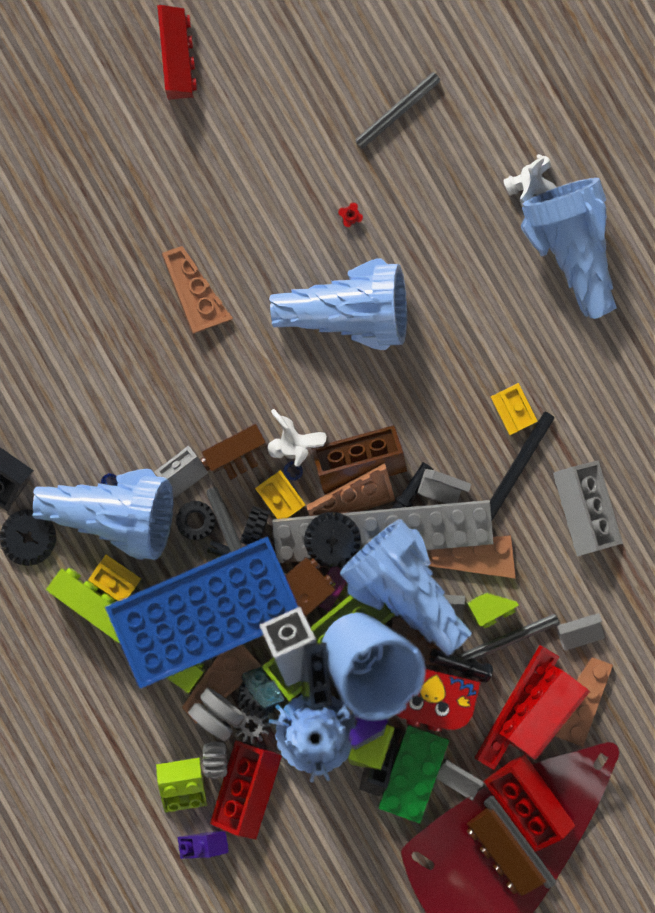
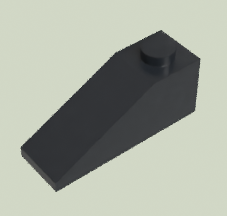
M326 642L304 646L301 675L303 701L310 709L332 705Z
M394 727L381 770L364 767L359 790L380 796L388 788L401 729Z

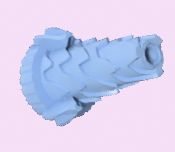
M600 178L579 180L530 198L523 203L522 210L525 218L521 224L522 231L533 247L538 250L540 256L547 255L550 248L555 255L560 269L565 274L569 288L573 287L580 310L585 317L589 316L593 319L600 318L617 308L611 291L613 283L608 271L606 257V240L604 236L607 216L604 203L606 197Z
M381 258L374 259L349 270L348 276L351 280L332 281V284L314 285L309 289H291L292 293L272 294L269 299L271 303L272 326L274 328L300 327L319 329V332H341V335H351V340L378 350H386L390 345H403L407 330V298L401 265L387 264Z
M140 469L117 475V486L98 483V487L82 484L76 487L58 485L57 488L36 487L33 492V518L53 521L62 526L77 528L80 533L99 535V539L110 540L111 544L136 559L156 560L161 556L170 534L174 505L172 486L169 480L164 477H157L151 469Z
M401 519L397 520L359 550L344 566L340 575L348 583L347 592L352 597L377 610L382 609L385 603L396 616L400 614L410 627L419 630L429 642L433 641L449 656L471 636L472 632L455 614L453 608L443 596L445 594L444 590L431 577L433 573L427 567L431 562L420 533L416 529H409Z
M302 694L292 699L284 708L277 703L275 707L281 712L279 719H269L268 722L276 724L277 732L275 736L278 742L277 746L281 750L283 758L287 759L288 763L291 766H295L296 769L311 773L310 782H314L315 775H324L327 781L331 780L328 772L338 768L343 761H346L351 751V742L348 741L351 729L356 728V725H354L356 714L351 713L345 703L340 699H336L333 695H331V706L310 709L303 701ZM313 732H318L322 736V741L318 745H313L309 741V735Z

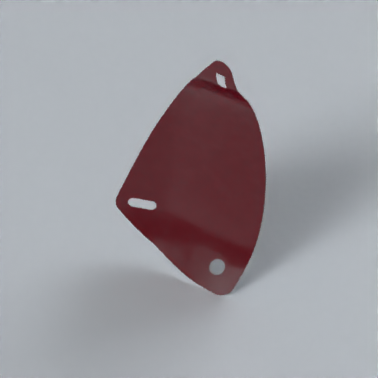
M605 742L533 764L576 825L562 840L535 852L555 880L562 872L582 838L607 787L619 758V748L613 742ZM602 753L608 759L602 768L597 770L594 768V762ZM487 786L479 790L473 800L469 799L471 797L469 796L441 815L402 848L401 857L407 877L426 913H534L551 889L546 888L543 884L523 896L517 893L513 894L506 885L508 881L504 875L500 877L493 868L495 865L491 858L487 859L481 852L480 848L482 845L479 841H473L467 833L469 828L466 823L485 810L487 807L484 801L488 797L493 796ZM413 852H419L432 861L434 868L428 870L412 858Z

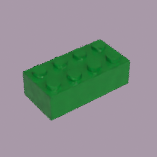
M407 724L393 763L388 788L381 796L378 809L420 824L450 740Z

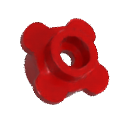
M354 202L350 203L348 207H341L338 210V214L342 216L345 227H351L352 224L360 223L363 220V215L359 213L358 205Z

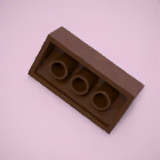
M394 425L327 443L323 447L311 448L324 494L332 492L384 463L388 476L407 472L404 453Z
M486 808L466 823L469 828L467 833L473 841H479L482 845L480 848L481 852L487 859L491 858L495 863L493 868L500 877L504 875L508 881L506 885L513 894L517 893L523 896L547 882L494 809Z

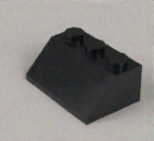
M1 447L0 507L8 511L27 485L34 470Z

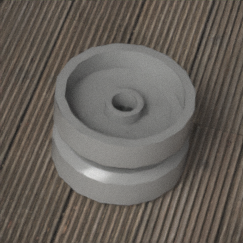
M207 687L200 695L202 702L206 706L194 703L188 713L205 730L219 739L227 741L233 734V730L228 723L239 726L245 715L226 698Z

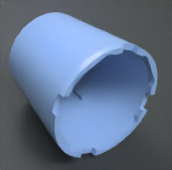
M365 613L348 614L335 621L325 633L322 643H327L330 674L345 705L359 717L369 720L391 717L407 707L405 704L414 695H418L425 678V664L421 653L414 645L377 619Z

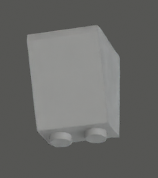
M298 607L260 625L287 687L301 681L304 646L317 644L301 608Z

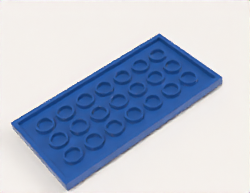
M265 537L106 606L105 609L138 686L141 689L264 635L260 627L261 624L298 608V605L268 537Z

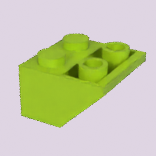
M483 593L465 603L477 626H483L484 628L497 623L495 618L501 615L503 618L516 612L515 608L519 606L516 601L489 593Z
M200 758L156 764L157 782L164 812L208 806Z

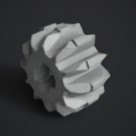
M242 709L241 712L245 715V718L239 726L233 725L234 728H241L236 733V736L244 733L245 736L242 738V741L245 742L249 736L251 737V744L255 743L254 736H257L260 742L263 741L260 732L268 735L269 732L263 729V727L271 726V723H263V720L267 719L268 716L257 717V714L250 716V714L248 715L243 712L244 709ZM250 719H254V723H258V728H254L255 731H250V727H246V722L249 723Z
M218 741L205 743L202 757L205 776L212 779L225 777L228 770L226 745L224 742Z

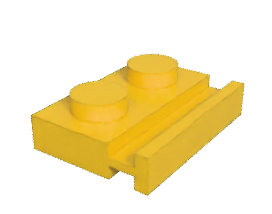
M519 383L490 396L509 436L538 422Z
M281 470L255 488L277 519L289 518L306 506Z
M105 554L88 579V581L117 601L131 596L142 578L107 554Z

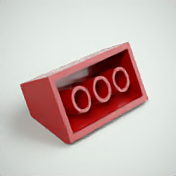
M157 5L168 100L194 98L193 91H197L196 78H192L191 70H195L194 57H190L189 49H193L192 36H188L187 28H191L190 15H186L184 8Z
M553 666L545 673L538 686L531 690L525 702L518 706L512 718L505 722L499 734L516 749L536 760L590 691L565 671Z
M235 740L228 763L227 774L223 779L210 824L234 835L256 840L282 755Z
M525 754L510 761L483 781L535 852L562 840L576 826Z

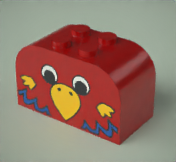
M425 669L424 682L418 695H414L405 704L407 707L395 715L406 719V723L419 727L420 723L428 725V729L441 732L442 728L448 730L462 728L472 718L480 682Z

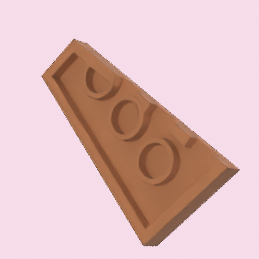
M183 246L162 253V258L192 334L233 320V317L227 312L219 297L210 288L209 283L203 278Z
M385 463L306 505L309 516H317L327 512H360L395 501Z
M511 535L493 537V544L427 550L431 562L430 567L516 579Z
M243 644L219 654L182 706L183 710L189 715L188 711L194 703L206 706L202 702L200 695L207 687L226 698L243 681L245 682L246 678L251 677L262 667L261 664ZM189 715V717L195 722V724L198 723Z
M591 657L576 679L590 693L557 732L555 737L582 747L584 746L610 675L612 664Z

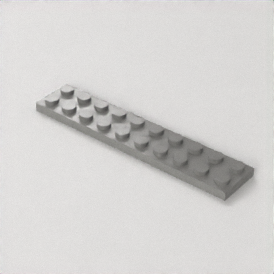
M490 500L342 513L351 518L359 528L361 534L359 550L382 530L400 519L409 529H416L420 533L426 550L493 544ZM317 516L272 520L275 552L279 563L298 562L306 557L309 560L312 559L305 548L304 535L309 523ZM332 529L330 539H326V541L330 542L331 551H333L335 542H339V540L335 539L334 529Z

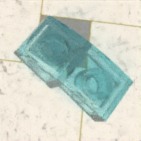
M262 666L242 674L241 679L264 708L284 700L275 681L270 682Z

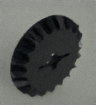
M31 509L17 511L10 515L3 523L0 531L1 548L5 555L17 564L24 566L39 564L46 560L54 550L56 544L55 527L51 521L34 519L33 510ZM17 531L26 534L30 531L32 533L31 537L34 538L33 540L39 544L30 541L24 543V537Z
M327 512L315 517L307 526L304 535L305 548L308 555L314 558L321 566H328L330 568L341 567L347 564L359 552L361 534L356 523L348 516L337 512ZM332 529H334L335 539L339 540V542H335L333 551H331L330 542L326 541V539H330Z

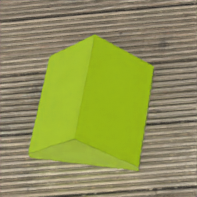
M386 725L384 735L356 750L351 748L348 757L349 763L354 766L381 770L394 727Z

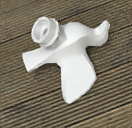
M539 154L537 155V160L530 165H526L519 176H509V178L504 179L509 196L516 195L519 191L524 190L520 197V202L523 206V203L534 194L538 195L556 188L552 182L542 177V173L551 167V160Z
M274 409L271 410V413L283 428L281 439H274L268 444V452L271 457L282 458L286 456L287 458L295 459L294 465L299 467L308 455L306 448L323 447L325 445L327 436L324 432L305 435L298 434L294 429L292 420L280 416Z

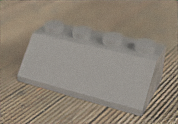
M599 460L554 472L555 484L577 556L622 544Z

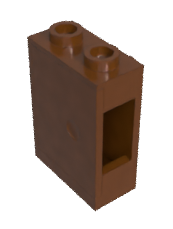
M255 423L202 451L204 457L200 458L207 471L211 470L214 474L224 469L229 479L232 480L237 477L232 464L235 463L240 474L248 471L243 458H246L251 469L257 467L259 464L253 453L266 447L267 444Z
M307 557L285 575L296 603L301 608L305 618L336 591L333 587L336 583L328 574L324 577L319 572L322 567L314 558L309 560Z
M392 617V621H388L387 627L417 648L423 657L424 664L443 666L432 663L429 658H435L430 656L433 649L442 651L433 641L429 642L419 630L410 627L403 618Z

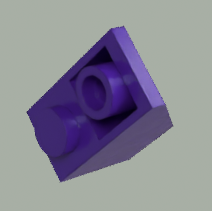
M356 714L355 720L358 722L356 728L351 729L348 741L351 742V748L356 750L384 735L388 718L369 720L361 718Z
M226 831L177 837L181 859L210 858L229 853Z

